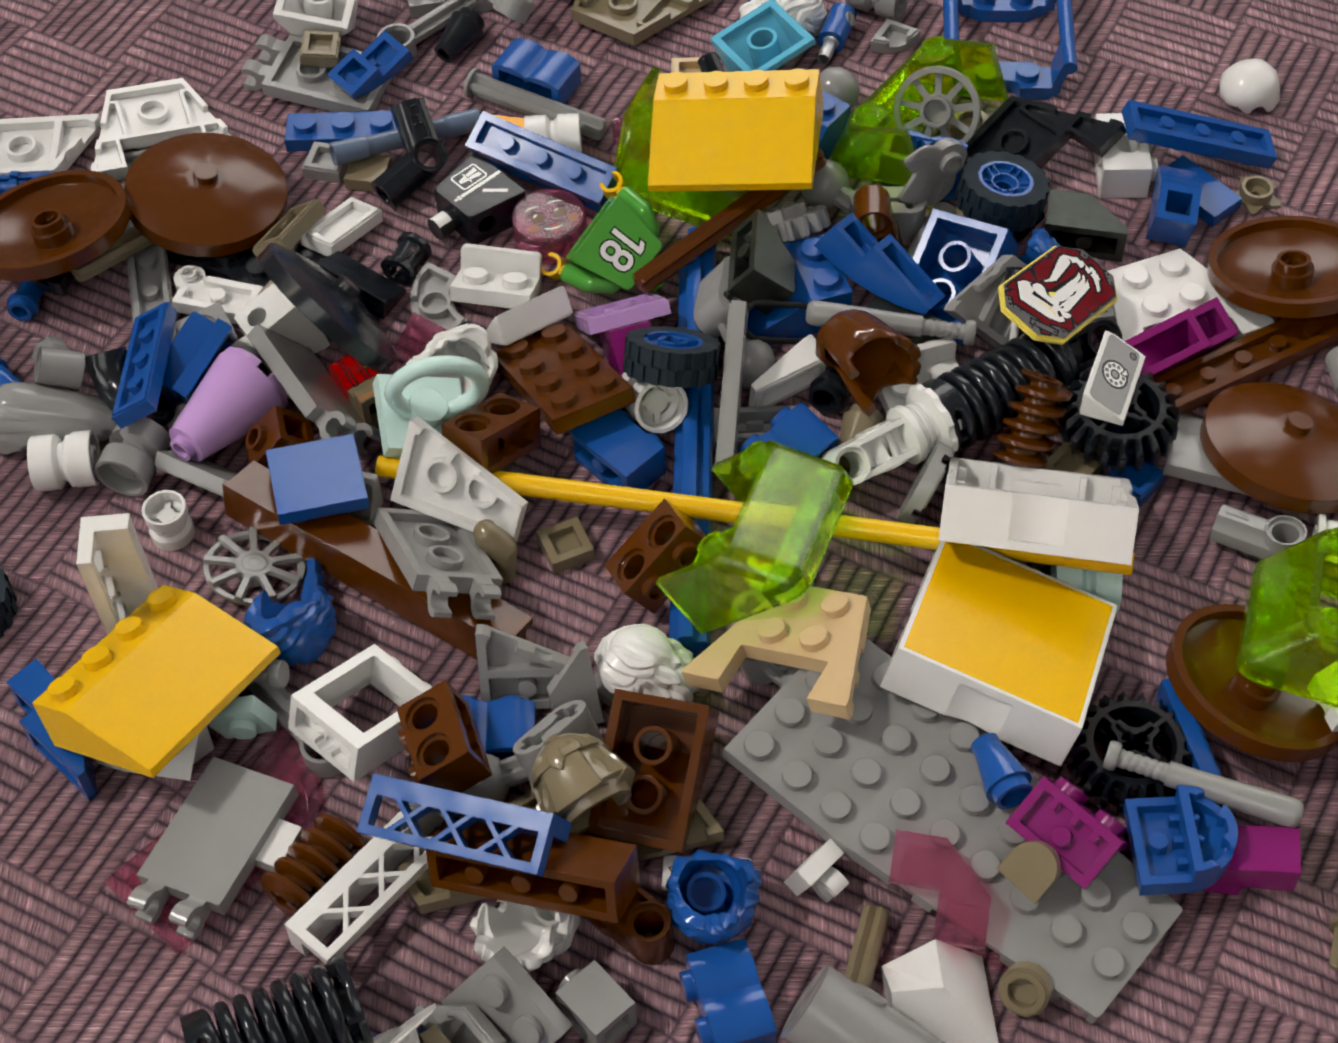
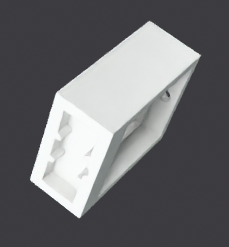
M373 644L293 693L290 700L288 729L353 782L405 749L398 736V730L402 728L398 712H395L363 733L332 707L369 684L377 688L399 707L432 688L429 683L423 682L405 668L398 659L387 654L376 644Z

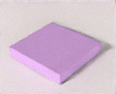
M649 292L576 311L573 316L577 329L593 335L672 313L668 299Z

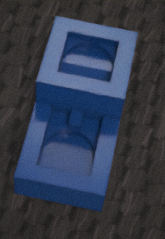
M384 30L361 54L353 48L327 76L353 99H356L391 79L411 62L414 57L410 50Z

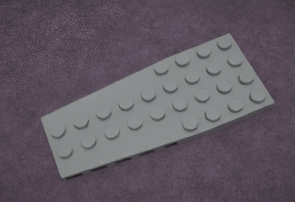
M867 638L864 653H860L858 664L860 677L858 688H854V712L850 720L811 712L806 698L822 673L799 669L723 749L722 757L824 840L828 841L831 838L844 852V855L886 884L889 885L893 881L912 894L911 901L930 913L934 909L957 925L955 931L969 941L976 938L1001 955L999 958L1001 963L1007 967L1020 961H1029L1040 965L1047 971L1053 982L1052 998L1058 1000L1059 997H1062L1088 1015L1086 1021L1090 1024H1095L1182 913V907L1168 894L1139 896L1134 865L1119 851L1087 890H1084L1061 870L1057 882L1038 903L1034 904L997 869L1017 845L1027 841L1005 823L1018 806L1010 809H999L995 802H990L986 798L977 761L971 750V744L975 739L987 733L969 722L940 714L881 688L880 685L891 656ZM1029 772L1032 776L1030 784L1034 788L1040 780Z

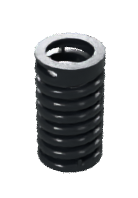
M343 954L334 957L330 963L324 964L325 968L317 964L311 966L308 974L310 986L301 972L292 973L289 976L292 997L283 980L277 979L272 981L270 992L274 1007L266 989L260 986L253 988L250 995L256 1018L247 997L244 994L235 995L231 1003L238 1029L228 1005L223 1001L216 1002L212 1007L218 1030H216L209 1013L205 1009H198L180 1016L186 1043H374Z

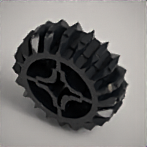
M1084 370L1080 380H1072L1068 390L1071 391L1073 396L1070 401H1061L1060 405L1067 412L1063 418H1058V423L1062 429L1063 442L1070 443L1072 454L1084 453L1085 465L1095 460L1100 462L1101 471L1108 465L1116 466L1121 474L1126 466H1131L1136 472H1139L1144 463L1154 466L1156 461L1159 460V456L1166 457L1171 444L1177 438L1179 430L1177 426L1180 419L1179 408L1176 407L1175 394L1167 393L1166 382L1153 383L1152 372L1144 376L1140 375L1124 424L1121 426L1080 415L1083 393L1091 372Z
M1123 690L1118 695L1116 702L1104 695L1099 700L1098 706L1089 704L1083 728L1066 756L1067 768L1073 769L1071 776L1073 784H1085L1083 792L1089 798L1096 795L1099 796V805L1102 810L1111 803L1118 806V813L1122 817L1124 815L1125 799L1175 796L1176 790L1163 786L1164 782L1129 772L1126 769L1117 767L1115 771L1104 769L1103 762L1099 758L1094 746L1097 740L1104 746L1103 752L1105 754L1107 753L1110 741L1113 740L1122 743V749L1126 751H1132L1135 754H1141L1144 757L1147 756L1160 761L1161 756L1155 751V747L1159 745L1165 752L1169 764L1173 761L1189 767L1193 766V754L1185 750L1187 739L1182 735V727L1174 721L1175 711L1168 713L1163 711L1164 704L1162 699L1154 705L1146 703L1145 695L1142 692L1136 701L1129 700Z

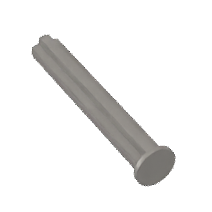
M473 68L466 77L464 95L468 98L477 96L529 116L546 115L549 120H554L557 114L579 113L581 135L595 140H601L607 131L608 125L602 117L483 75L482 71L478 68Z

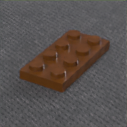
M567 323L548 326L538 335L525 340H518L496 351L499 360L497 370L527 403L540 407V417L557 435L636 402L633 387Z

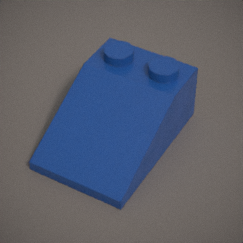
M933 208L913 259L946 296L926 314L943 321L960 323L943 311L945 305L1002 255H1017L1020 247L1009 229ZM955 339L957 344L964 346L963 340Z
M825 234L784 244L795 261L794 282L796 287L788 302L809 303L813 300L852 305L853 291L845 274L836 268L814 246ZM776 307L766 315L753 308L748 314L747 327L752 334L757 336L800 338L810 334H817L821 327L811 326L806 322V309Z

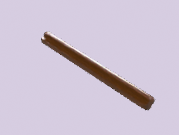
M818 149L815 173L827 163L824 152L821 149ZM749 190L634 272L632 278L638 290L649 293L730 235L734 229L757 209L765 210L791 190Z

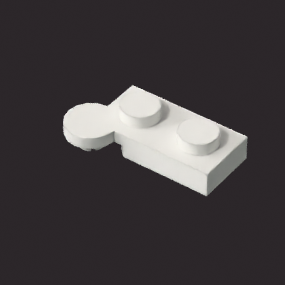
M187 265L174 274L173 280L177 292L172 300V304L178 313L190 315L192 312H198L220 301L230 322L237 324L234 319L235 314L257 297L263 286L213 276L206 277L205 271L201 267Z

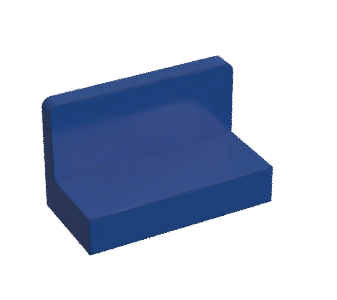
M197 312L190 314L170 345L162 383L163 386L172 392L174 398L185 404L188 403L218 354L231 347L236 341L237 335L233 326L219 318L214 323Z

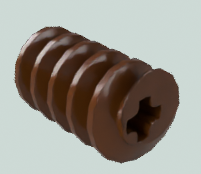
M1023 368L1021 373L1031 380L1030 385H1016L1015 390L1025 397L1024 401H1010L1008 405L1019 415L1017 418H1004L1002 421L1013 431L1011 434H998L996 438L1006 446V450L991 452L1000 459L1018 466L1043 468L1047 465L1048 460L1039 451H1051L1054 446L1052 440L1045 435H1055L1060 430L1059 425L1051 418H1063L1067 412L1057 401H1070L1073 394L1063 386V382L1040 372Z
M324 813L318 815L314 821L315 829L307 828L302 832V843L295 842L288 847L287 853L289 858L280 857L275 861L274 868L276 873L268 871L261 876L262 887L269 899L290 918L298 911L300 906H303L312 898L311 894L314 891L318 892L326 884L325 879L327 877L332 878L340 870L338 867L340 862L346 864L354 857L351 852L353 848L360 851L367 844L365 838L343 819Z

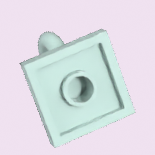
M442 355L411 362L397 370L393 375L377 374L372 385L384 457L401 458L409 421L415 416L420 417L442 435L441 424L481 403L490 387V379L486 370L471 359ZM439 373L459 374L469 378L472 381V386L462 395L459 378L429 377L428 375Z

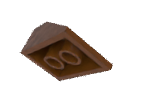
M615 689L604 743L610 747L609 750L612 753H616L635 771L631 787L632 796L625 804L620 806L611 797L591 808L590 827L586 834L684 853L711 759L719 711L709 705Z

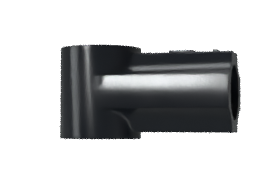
M424 98L405 100L392 106L390 109L406 154L372 181L371 185L382 202L393 210L427 181L435 178L447 161V149L437 137ZM427 152L431 154L435 159V166H424L418 159V153Z

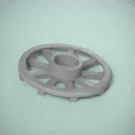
M930 66L914 72L902 83L895 96L893 117L897 129H911L921 123L926 124L927 128L924 135L927 137H931L934 128L940 130L942 137H949L946 125L952 124L966 134L960 141L967 144L975 135L979 126L982 104L976 88L966 75L950 67ZM935 73L934 94H930L918 78ZM943 74L959 81L947 95L942 94ZM911 83L923 97L922 103L902 99ZM965 86L971 96L972 103L954 105L952 99ZM900 106L919 110L920 116L902 125ZM973 110L971 126L969 127L956 119L954 113Z
M249 527V531L219 536L218 542L204 555L203 573L207 584L217 595L230 602L250 606L253 603V599L245 598L249 587H262L268 593L271 602H278L292 594L304 578L305 560L296 553L271 557L281 547L280 543L275 540L264 550H258L257 540H270L258 534L257 529L254 527ZM249 540L250 550H243L236 542ZM224 548H227L238 558L217 555ZM296 563L297 574H292L275 566ZM212 566L234 567L220 575L212 576ZM274 576L288 582L290 586L281 593L276 594L270 584V580ZM236 577L241 583L235 596L220 588L223 583Z

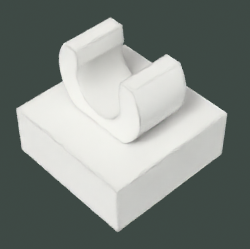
M830 838L816 849L784 883L796 896H799L812 886L817 895L828 903L849 884L844 875L832 867L844 852Z

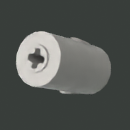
M828 964L815 975L791 1011L781 1033V1039L787 1043H945L887 1004L888 1001L880 994L863 984L855 983Z

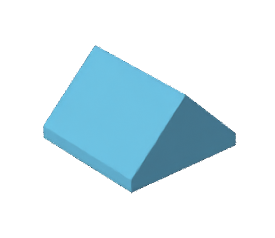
M775 0L765 2L710 38L712 45L729 72L776 70L816 44L815 38Z

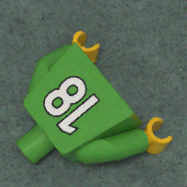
M617 171L611 172L612 177L618 182L616 187L609 189L600 182V188L608 200L565 259L553 252L547 254L549 257L557 260V267L551 272L542 268L541 273L552 280L561 279L562 282L585 293L612 295L619 289L629 291L635 284L632 278L633 273L653 260L663 244L657 238L660 228L651 204L630 186H626L622 175ZM663 283L653 289V291L656 292Z

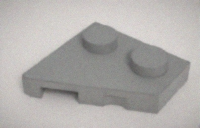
M1002 255L945 305L943 311L962 324L966 323V320L977 321L976 334L994 347L1005 345L1009 341L1012 321L1001 312L998 287L1005 282L1006 267L1024 268L1027 265L1015 255Z
M476 624L475 638L481 700L489 702L506 695H518L535 701L536 709L551 708L546 687L555 674L562 671L571 657L488 625Z
M505 946L441 1001L442 1004H476L505 1038L506 1043H554L573 1026Z

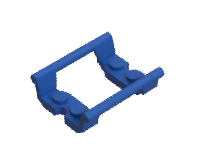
M943 0L945 67L953 68L966 75L976 88L980 99H996L999 93L1012 92L1021 98L1047 100L1061 93V86L1067 75L1077 71L1072 0ZM1057 2L1060 43L1051 62V67H1041L1029 61H985L976 64L974 67H965L959 37L958 11L965 17L981 22H1028L1036 17L1043 16L1050 10H1054L1055 3ZM964 86L958 93L971 99L969 92Z

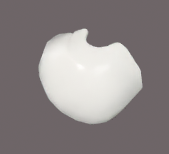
M1245 59L1236 62L1221 75L1220 97L1227 105L1238 107L1245 114H1250L1252 110L1258 107H1263L1266 112H1270L1280 101V84L1277 71L1263 59Z

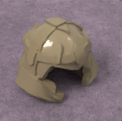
M556 733L543 742V747L537 754L533 765L531 788L538 803L536 809L553 813L571 822L570 833L579 834L590 827L587 816L580 817L589 809L611 797L619 806L629 800L632 796L631 787L635 771L616 753H612L609 750L610 747L597 737L587 733H566L562 735Z

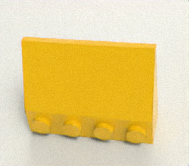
M820 69L659 73L653 99L648 173L649 192L812 189L824 111Z
M162 585L160 588L152 591L147 596V599L128 617L120 620L114 629L97 645L84 652L81 659L66 673L52 681L47 690L34 700L32 704L54 746L154 778L281 653L277 645L198 594Z

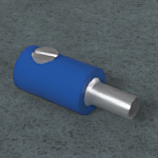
M840 2L832 5L818 35L817 42L821 49L817 56V61L820 64L827 65L833 53L842 51L852 27L855 25L856 11L847 3Z

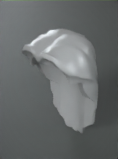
M10 382L0 386V454L3 455L27 450L30 436L56 434L63 441L65 435H70L72 432L93 430L100 443L111 436L116 423L111 419L112 412L100 396L90 395L70 388L37 383Z

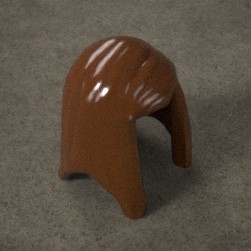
M845 310L833 315L818 331L815 350L816 357L825 365L837 371L848 392L864 414L870 416L875 412L876 406L873 402L884 388L899 384L915 385L918 382L916 376L920 374L921 364L918 361L921 356L920 348L912 343L908 337L897 332L878 317L863 310Z

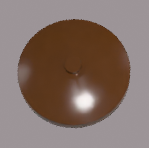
M191 133L161 141L148 148L134 161L126 175L124 191L130 205V220L135 228L149 241L166 250L195 257L226 256L252 248L286 213L287 183L278 163L266 151L255 144L226 134Z
M69 170L33 178L0 195V280L34 281L57 276L76 269L104 253L123 234L130 220V205L122 185L113 177L101 172Z
M1272 216L1238 224L1223 232L1212 243L1208 253L1207 265L1209 281L1213 288L1226 300L1256 313L1283 318H1315L1337 314L1338 223L1307 216Z
M1271 382L1238 384L1223 390L1212 399L1200 426V440L1207 458L1226 480L1251 497L1277 508L1307 514L1338 512V406L1304 389Z
M1218 604L1203 607L1189 614L1181 622L1172 636L1166 652V667L1169 680L1185 708L1215 736L1249 754L1282 762L1313 760L1327 754L1338 744V732L1331 731L1324 718L1325 712L1323 708L1316 703L1307 686L1314 672L1335 659L1312 636L1277 615L1257 608L1236 604Z

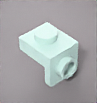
M238 695L208 726L226 739H252L256 737V734L276 731L278 713L254 695L243 697Z

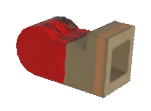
M350 354L328 366L330 376L363 421L371 426H378L377 412L370 413L369 406L375 403L372 383L379 373L367 367Z

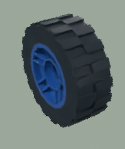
M1006 151L974 154L973 158L969 157L962 167L955 193L956 205L967 218L1007 228L1010 232L1025 231L1026 228L1031 229L1036 225L1037 221H1040L1049 195L1050 181L1049 178H1046L1042 168L1040 169L1036 166V163L1023 158L1021 155L1010 154Z
M648 326L646 328H636L633 331L627 332L625 337L623 372L627 373L628 377L634 378L637 381L656 386L691 388L702 387L706 384L710 385L714 383V380L718 379L721 343H719L717 338H713L712 335L681 327Z

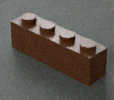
M445 820L431 838L448 828ZM478 822L473 823L462 831L471 849H478L494 838L488 825ZM520 833L507 842L516 859L527 862L531 861L537 836ZM569 833L567 843L556 840L552 841L543 877L426 850L432 887L617 924L640 887L637 845L576 833ZM454 837L446 841V843L457 845ZM500 848L491 852L503 856Z

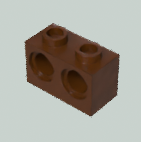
M501 392L441 424L442 435L492 474L541 446L540 407Z
M664 498L604 566L625 595L654 614L715 546L691 517Z
M446 680L396 708L402 726L398 730V736L402 745L411 756L413 764L408 769L415 783L462 793L493 775L470 705Z

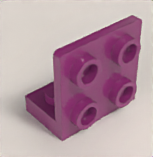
M1043 776L1005 823L1026 841L1039 840L1051 845L1059 855L1061 870L1084 890H1087L1118 851L1125 852L1130 847L1129 842L1123 838L1127 828L1102 809L1094 814L1084 805L1089 797L1068 779L1060 776L1057 781Z

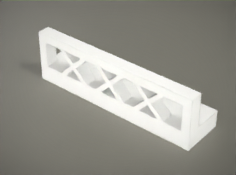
M129 513L81 517L76 565L108 635L120 620L128 617L147 599V596L152 591L158 589V586Z
M400 811L383 828H388L403 818L402 812ZM430 812L417 821L425 838L431 839V837L427 836L444 820L442 814ZM409 827L401 831L404 833L412 834ZM373 837L284 924L291 945L305 957L312 952L325 964L330 963L334 957L342 955L428 869L426 850L420 855V849L422 848ZM414 850V862L406 870L392 871ZM386 883H392V884L386 889ZM379 884V897L370 906H357ZM350 918H357V919L350 925ZM343 920V933L327 948L321 941Z

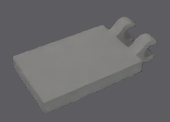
M266 34L261 35L256 43V48L263 50L258 57V61L247 59L241 69V73L248 74L243 83L244 88L248 90L258 91L262 88L263 95L330 112L375 111L391 81L389 79L371 92L353 99L327 76L334 67L300 66L302 37L292 34L288 36L286 41ZM341 46L339 62L352 49Z
M258 323L248 333V339L304 417L317 425L322 439L337 437V432L341 433L342 436L354 434L358 455L363 458L369 455L363 447L364 439L367 436L381 442L380 430L363 421L312 349Z
M377 507L373 524L411 589L427 593L428 612L431 617L451 618L452 612L448 606V597H457L458 593L470 595L471 612L475 619H495V613L491 608V599L501 598L503 578L486 552L481 550L476 544L473 532L417 510Z
M213 757L136 874L142 885L137 886L127 900L128 906L138 909L134 915L136 919L153 925L160 917L169 897L174 896L182 899V901H179L173 907L168 920L179 925L176 930L178 935L195 940L200 935L205 921L212 911L225 916L257 864L255 859L279 819L284 820L299 796L295 785Z

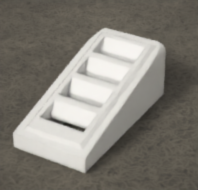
M812 334L797 343L751 384L748 407L772 406L809 388L811 382L825 371L826 365L816 357V339Z

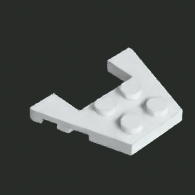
M183 78L107 90L100 121L101 131L99 139L96 140V156L94 163L91 165V171L107 174L116 180L126 179L128 168L123 154L124 150L145 149L166 139L191 133L230 135L228 127L220 118L216 119L208 111V105Z
M1181 248L1108 270L1114 277L1118 299L1113 305L1116 317L1115 323L1121 330L1123 341L1189 308L1192 310L1218 297L1239 332L1234 337L1236 340L1275 323L1268 315L1246 310L1222 297L1211 285L1207 275V268Z

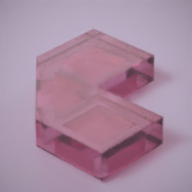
M896 830L888 883L939 891L932 940L936 939L953 946L983 951L991 904L990 894L948 838Z

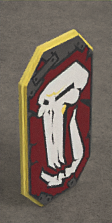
M1053 246L998 287L1000 309L1007 318L1032 340L1059 345L1066 343L1118 301L1112 274L1084 250L1062 246Z

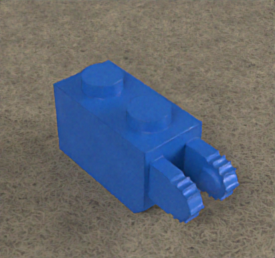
M622 409L566 431L570 432L573 439L575 461L604 484L647 489L666 473L665 447L662 441L651 432L646 433L633 422L628 413Z

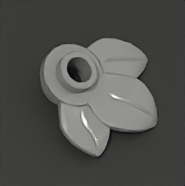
M945 138L939 140L934 145H924L904 159V163L913 174L898 196L899 199L906 203H919L927 199L929 206L941 201L952 189L956 174L962 169L966 161L967 150L962 143Z

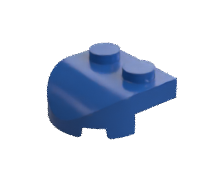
M1177 785L1175 796L1125 799L1123 812L1139 896L1199 892L1210 887L1222 877L1231 863L1238 839L1237 823L1227 805H1223L1221 808L1214 801L1204 797L1203 789L1187 785Z

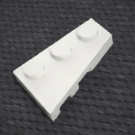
M415 416L409 421L390 501L473 532L475 525L479 521L489 519L507 531L517 542L528 501L420 417Z

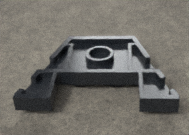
M1010 95L976 130L975 135L967 143V159L969 157L973 158L974 154L1006 151L1033 161L1041 169L1070 139L1077 141L1100 157H1103L1126 133L1124 123L1119 120L1101 121L1093 119V115L1090 113L1078 111L1076 114L1059 111L1055 105ZM1044 213L1040 221H1037L1036 225L1031 229L1026 228L1025 231L1021 232L1011 231L1015 239L1021 242L1045 217Z

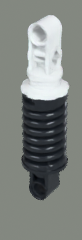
M1109 319L1092 321L1063 345L1034 341L1024 333L1020 338H1013L1005 343V345H999L992 351H987L978 358H973L964 365L955 367L950 372L942 373L937 379H930L922 384H915L909 388V392L906 395V405H897L889 409L886 421L871 426L856 434L854 438L826 451L818 463L819 475L831 487L839 488L857 485L873 476L890 471L907 461L914 465L925 461L939 441L952 447L955 455L959 452L960 448L967 449L974 445L976 440L983 441L990 434H997L1004 427H1008L1002 422L1004 418L1018 417L1019 414L1008 405L1010 401H1024L1025 397L1015 390L1016 385H1030L1031 380L1021 373L1023 368L1055 378L1063 382V386L1068 389L1072 380H1080L1079 372L1093 366L1104 332L1109 331L1122 339L1120 328ZM1092 332L1097 336L1098 339L1097 349L1094 347L1091 340ZM842 455L850 463L851 469L848 477L843 476L839 470V460ZM945 457L942 458V461H945V462L949 460V459H946Z

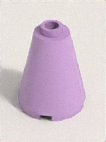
M231 346L218 354L169 431L172 450L183 460L189 461L191 459L195 462H200L243 438L250 427L256 424L274 405L286 408L288 404L286 392L274 373L272 372L267 377L257 367L262 361L242 348Z

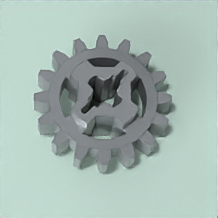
M804 201L790 202L762 211L766 214L784 244L813 237L814 232L822 231L823 228L829 227L831 224L826 205L806 207Z

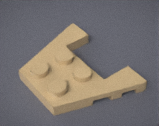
M783 582L684 667L682 675L685 683L688 686L723 693L746 658L820 672L822 674L806 698L810 711L850 720L854 712V688H858L860 677L858 670L860 653H864L871 613L868 598L864 595Z

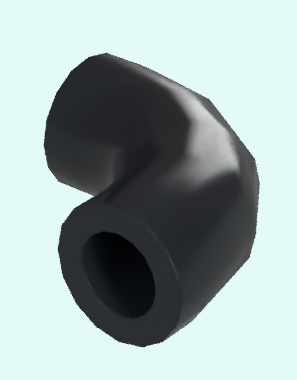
M126 346L85 356L86 365L96 391L112 413L127 354ZM162 385L157 411L146 417L164 426L170 423L175 416L176 400L172 392Z

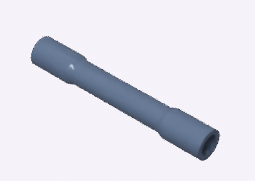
M477 108L432 120L438 139L470 134L481 114ZM397 129L369 136L360 135L329 143L330 155L335 166L403 148Z

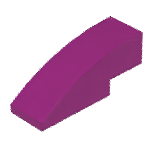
M1218 297L1192 310L1189 308L1133 336L1125 342L1145 356L1140 375L1144 376L1152 372L1154 378L1225 345L1239 332Z
M1237 825L1238 839L1229 867L1216 883L1202 890L1203 892L1239 895L1243 886L1293 892L1301 876L1300 828Z

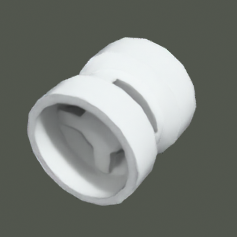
M173 490L157 491L144 501L142 516L149 528L152 542L156 547L165 551H175L187 546L192 541L195 528L192 518L188 513L186 501L180 493Z

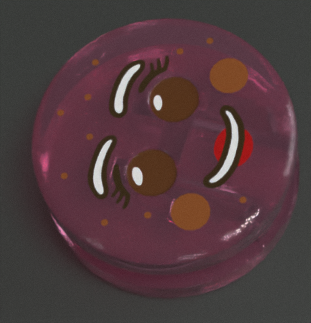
M542 189L532 192L516 204L512 213L514 240L517 249L541 253L543 264L557 263V260L547 255L550 252L556 253L565 259L587 229L586 211L583 203L575 195L560 189Z

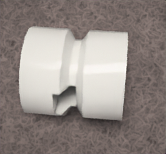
M579 113L557 114L554 120H549L546 115L524 116L525 129L582 153Z
M623 372L622 377L633 387L636 399L635 403L624 408L643 429L652 433H665L675 429L682 423L687 414L689 403L686 392L682 387L671 388L651 385L627 376V373Z
M93 430L72 432L70 435H65L63 441L56 434L30 436L27 443V465L30 480L35 491L62 490L67 481L72 487L99 486L101 481L98 480L94 473V466L101 455L95 432Z

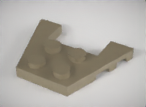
M575 0L572 7V20L635 46L713 0Z

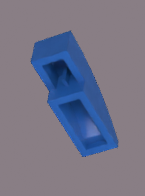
M850 213L835 224L814 245L836 268L851 280L876 296L899 307L924 315L946 296L891 234L878 242L853 213Z
M36 658L6 682L18 706L27 713L19 722L32 746L90 801L97 795L92 758L54 746L32 704L34 700L47 690L49 684L55 680Z

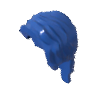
M310 558L306 562L307 573L303 582L300 596L301 601H294L289 605L271 602L268 593L263 590L253 599V603L247 609L244 617V625L278 646L281 654L276 659L286 661L289 666H295L297 663L306 665L317 661L326 648H328L331 637L336 634L335 624L337 620L334 617L336 611L332 605L333 596L328 595V590L324 587L325 577L322 575V563L314 558Z
M698 849L690 857L677 856L673 861L671 876L665 886L668 890L666 905L671 912L673 927L679 928L685 936L703 945H721L727 943L731 938L739 936L753 924L752 917L756 912V905L760 902L759 886L762 883L761 871L756 870L753 862L749 859L731 857L726 853L717 854Z

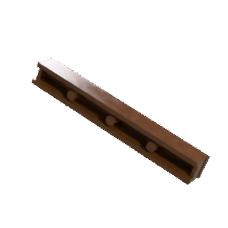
M253 460L232 479L226 480L222 484L225 513L227 516L248 528L254 527L257 529L258 534L272 542L274 540L277 541L281 547L293 554L300 555L305 561L310 558L318 560L322 563V571L473 658L477 659L476 624H485L532 642L526 638V630L533 624V617L502 599H491V608L495 613L494 620L475 619L471 612L470 595L458 593L457 597H448V606L452 612L451 618L431 617L428 612L427 593L411 589L378 530L348 513L280 525L269 469Z

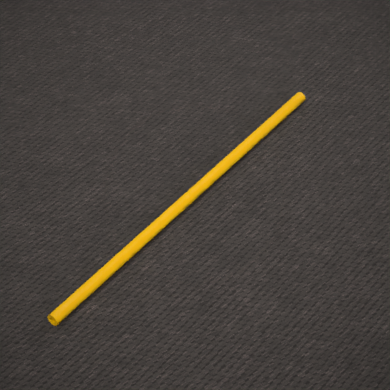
M379 455L376 461L375 473L378 477L395 479L400 458ZM500 470L493 473L495 477L520 496L650 513L665 498L689 517L695 519L936 550L940 542L938 540L940 527ZM982 546L1015 561L1132 576L1135 555L1133 552L1131 565Z

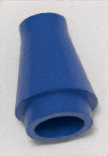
M996 733L981 735L973 741L971 750L977 761L987 800L995 802L999 809H1010L1020 805L1033 790L1030 784L1032 780L1031 774L1001 743Z

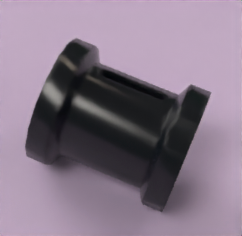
M413 232L402 233L397 240L398 246L392 255L386 256L381 262L384 275L399 285L408 286L412 284L416 276V269L421 262L427 261L432 253L429 243L423 237ZM414 246L416 247L415 252L411 250Z

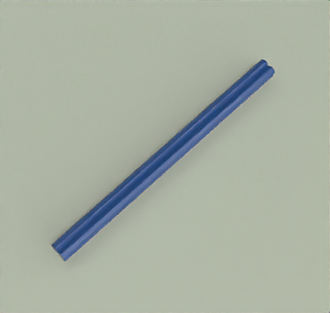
M697 227L689 228L688 234L695 230ZM716 245L679 271L678 327L700 331L695 323L693 312L701 280L716 267ZM714 383L706 384L702 387L683 388L689 403L686 416L682 423L675 428L673 493L713 498ZM692 518L712 542V521ZM712 551L670 596L669 638L680 642L683 647L693 653L692 657L694 658L710 646Z

